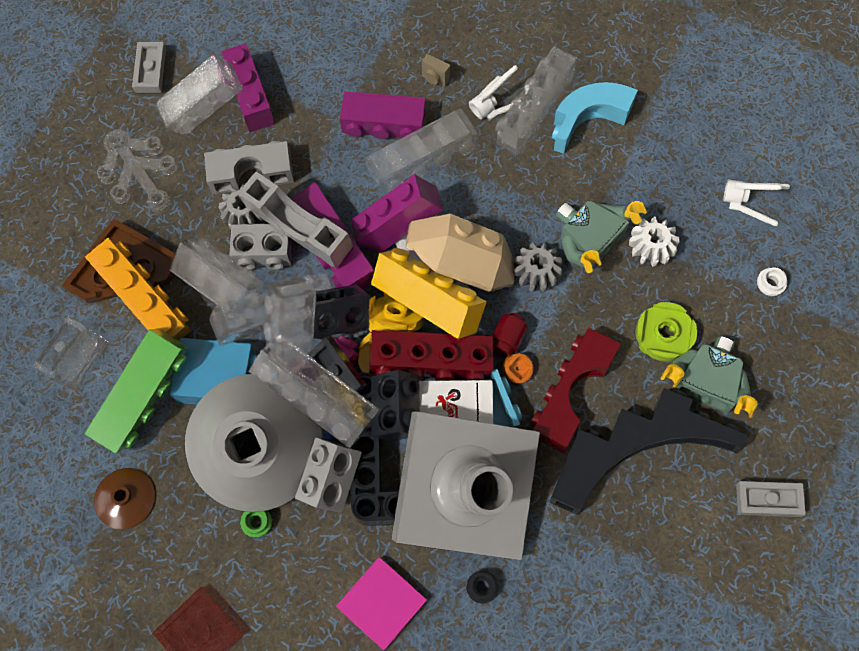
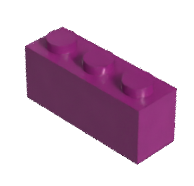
M247 43L221 51L249 133L275 125Z
M344 91L340 114L342 133L352 137L372 135L378 139L396 137L404 141L422 140L426 116V101L422 97Z
M416 174L412 175L351 219L356 243L374 252L381 253L408 234L411 221L437 215L443 210L437 187Z

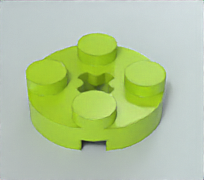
M660 302L653 305V307L641 314L636 325L635 333L640 350L659 361H674L691 350L696 341L697 326L694 319L691 320L690 316L686 314L687 311L678 304ZM668 326L669 331L674 332V336L665 338L658 330Z

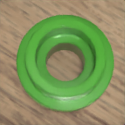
M268 510L257 512L245 511L240 521L241 528L249 537H263L272 527V516ZM255 517L262 518V524L258 528L252 527L251 524Z

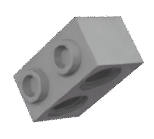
M271 224L231 225L229 256L234 266L242 270H253L255 267L264 266L272 270H279L283 266H291L292 239ZM246 246H253L249 251H242ZM273 246H281V248L276 251H270V249Z
M315 437L295 499L316 508L342 513L362 452Z

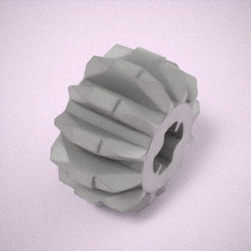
M231 186L230 195L222 194L224 202L219 203L220 217L223 223L228 224L230 229L231 225L255 224V222L264 224V219L248 208L241 210V208L246 206L238 195L240 190H236Z
M533 242L530 244L529 250L522 247L519 252L520 256H516L514 259V265L516 266L514 268V276L520 277L519 284L521 286L530 283L529 290L531 292L535 289V285H539L542 292L546 290L547 284L554 287L557 282L556 278L562 275V269L560 268L562 265L561 257H555L557 253L555 248L547 251L545 242L541 245V248H537Z

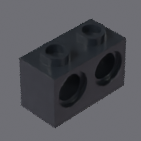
M354 284L301 294L302 328L314 339H324L325 337L341 333L353 334L360 329L369 328V294L358 285Z
M395 370L371 377V430L373 438L389 441L408 438L411 414L415 411L420 412L419 375Z

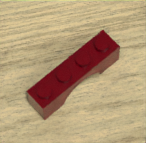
M590 328L586 330L584 336L577 335L570 349L575 352L570 361L566 359L563 361L557 373L561 377L557 386L550 385L543 399L548 402L543 412L537 410L529 425L534 428L533 431L540 432V442L563 454L565 453L580 423V419L575 415L570 406L569 391L582 379L588 377L604 378L621 345L620 343Z

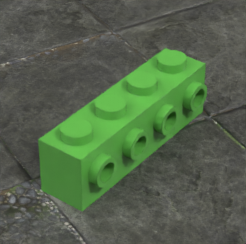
M159 328L149 329L85 432V435L115 454L126 448L130 449L140 435L136 431L141 423L146 424L155 412V408L152 407L158 397L162 398L170 388L171 382L168 380L174 371L178 372L185 364L187 356L184 354L189 347Z

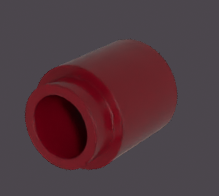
M516 313L503 314L492 334L493 353L507 358L517 352L528 330V326L525 323L526 320Z

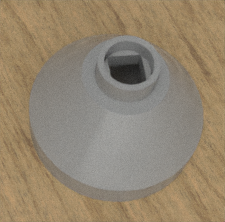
M263 374L240 375L216 385L198 402L186 429V458L194 479L211 498L222 505L236 510L250 512L265 511L279 507L296 496L315 437L324 440V430L318 412L311 400L290 382ZM252 428L261 447V452L243 459L236 450L235 437Z

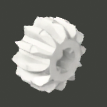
M653 217L650 223L643 219L639 226H635L631 232L632 237L629 240V246L633 247L632 257L641 255V264L649 259L652 267L656 266L658 261L665 265L669 257H674L677 252L676 246L679 244V237L674 236L676 227L667 228V219L662 221V223H658L656 217Z

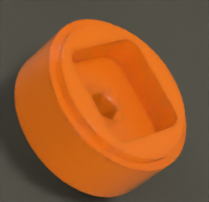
M512 354L502 364L504 377L514 384L528 381L533 374V363L525 354Z

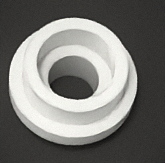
M766 268L758 275L757 286L761 292L768 296H778L787 287V277L779 268ZM767 279L774 280L776 282V286L770 285L767 282Z

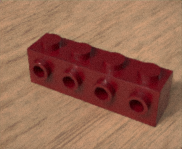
M372 330L369 349V373L379 375L401 370L419 375V380L424 379V376L436 377L438 381H453L454 378H466V381L488 380L493 372V337L469 335L457 339L451 334Z

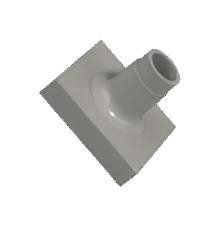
M418 411L412 412L392 540L396 543L522 560L540 432ZM483 473L486 480V490L482 499L476 504L472 498L471 488L475 478Z

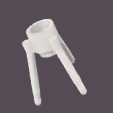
M516 65L502 77L497 76L479 95L469 101L471 111L480 120L487 117L490 121L497 115L537 99L533 95L494 110L497 101L492 94L517 71L518 67Z
M728 179L723 201L730 202L729 209L739 210L763 222L777 226L778 221L741 205V202L748 201L750 190L790 189V185L780 183H745Z

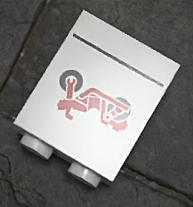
M492 380L419 381L420 412L493 424Z

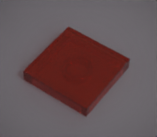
M201 586L152 634L167 651H228L245 633L205 588Z

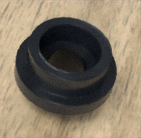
M488 571L473 573L466 585L469 597L479 604L491 602L496 597L499 587L495 576ZM481 581L486 582L489 587L486 593H479L476 589L477 583Z

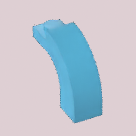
M604 82L586 85L573 91L561 102L556 110L554 120L556 127L552 135V139L555 140L554 150L564 154L575 129L586 120L603 118L625 125L638 90L622 84Z

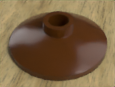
M123 468L113 471L100 482L94 496L95 512L99 519L111 528L129 529L135 527L149 516L154 507L156 498L154 485L145 473L137 469ZM125 491L126 498L118 502V494Z

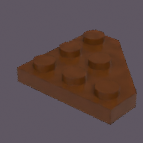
M114 218L87 252L89 254L107 238L116 244L121 241L132 253L129 256L130 260L135 265L140 263L151 275L148 280L154 287L169 284L185 262L181 256ZM85 256L62 285L66 291L87 303L118 297Z

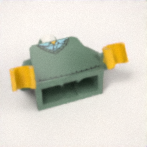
M587 201L577 211L568 203H564L556 213V217L565 223L561 234V245L566 259L571 263L584 267L587 273L593 272V268L597 264L599 266L602 265L601 260L625 235L629 225L628 220L631 219L634 224L641 223L642 219L639 214L647 213L644 204L641 201H634L628 206H614Z
M718 337L714 347L702 344L698 351H687L676 358L672 364L668 365L660 378L661 380H664V378L671 379L674 382L672 386L674 389L682 391L689 398L727 414L737 404L734 409L735 414L738 415L741 410H745L748 412L749 418H752L758 405L751 395L747 373L742 370L743 361L731 355L735 343L726 337Z

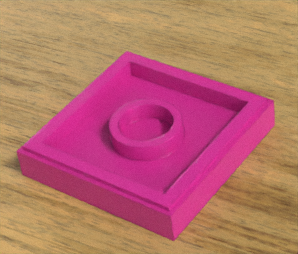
M379 557L336 607L385 651L427 602V599Z

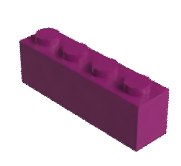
M313 183L291 197L290 199L311 215L320 219L325 217L349 234L354 247L336 269L316 256L325 270L328 268L332 269L335 275L331 277V280L336 288L356 284L361 289H365L371 285L374 269L317 184Z

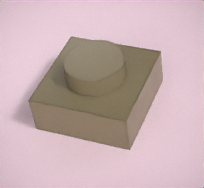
M426 54L422 60V76L431 84H439L446 87L450 81V64Z

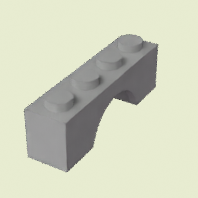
M258 172L253 174L238 193L246 208L335 269L354 247L346 231L325 217L323 219L317 218L302 209L279 186Z

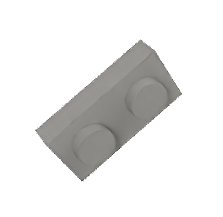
M137 42L132 83L135 93L162 92L166 55L164 42Z
M747 481L736 483L738 515L803 517L806 515L803 483Z

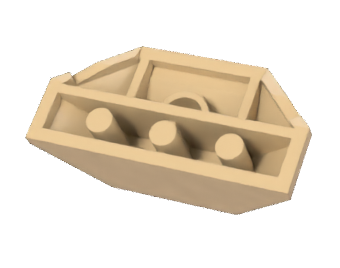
M453 214L415 220L409 224L406 247L411 251H415L419 258L435 272L487 292L510 287L514 284V258L503 234Z

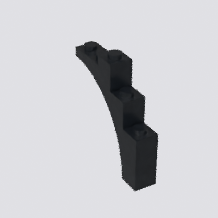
M664 388L657 399L650 420L646 419L645 415L637 410L621 409L608 441L604 440L603 436L596 431L589 429L582 431L579 429L549 503L578 515L589 494L600 480L622 461L642 451L663 445L692 443L715 446L738 453L745 447L749 435L742 433L741 429L735 425L717 423L703 412L695 411L693 413L689 411L693 402L692 399L687 398L686 394L680 390Z

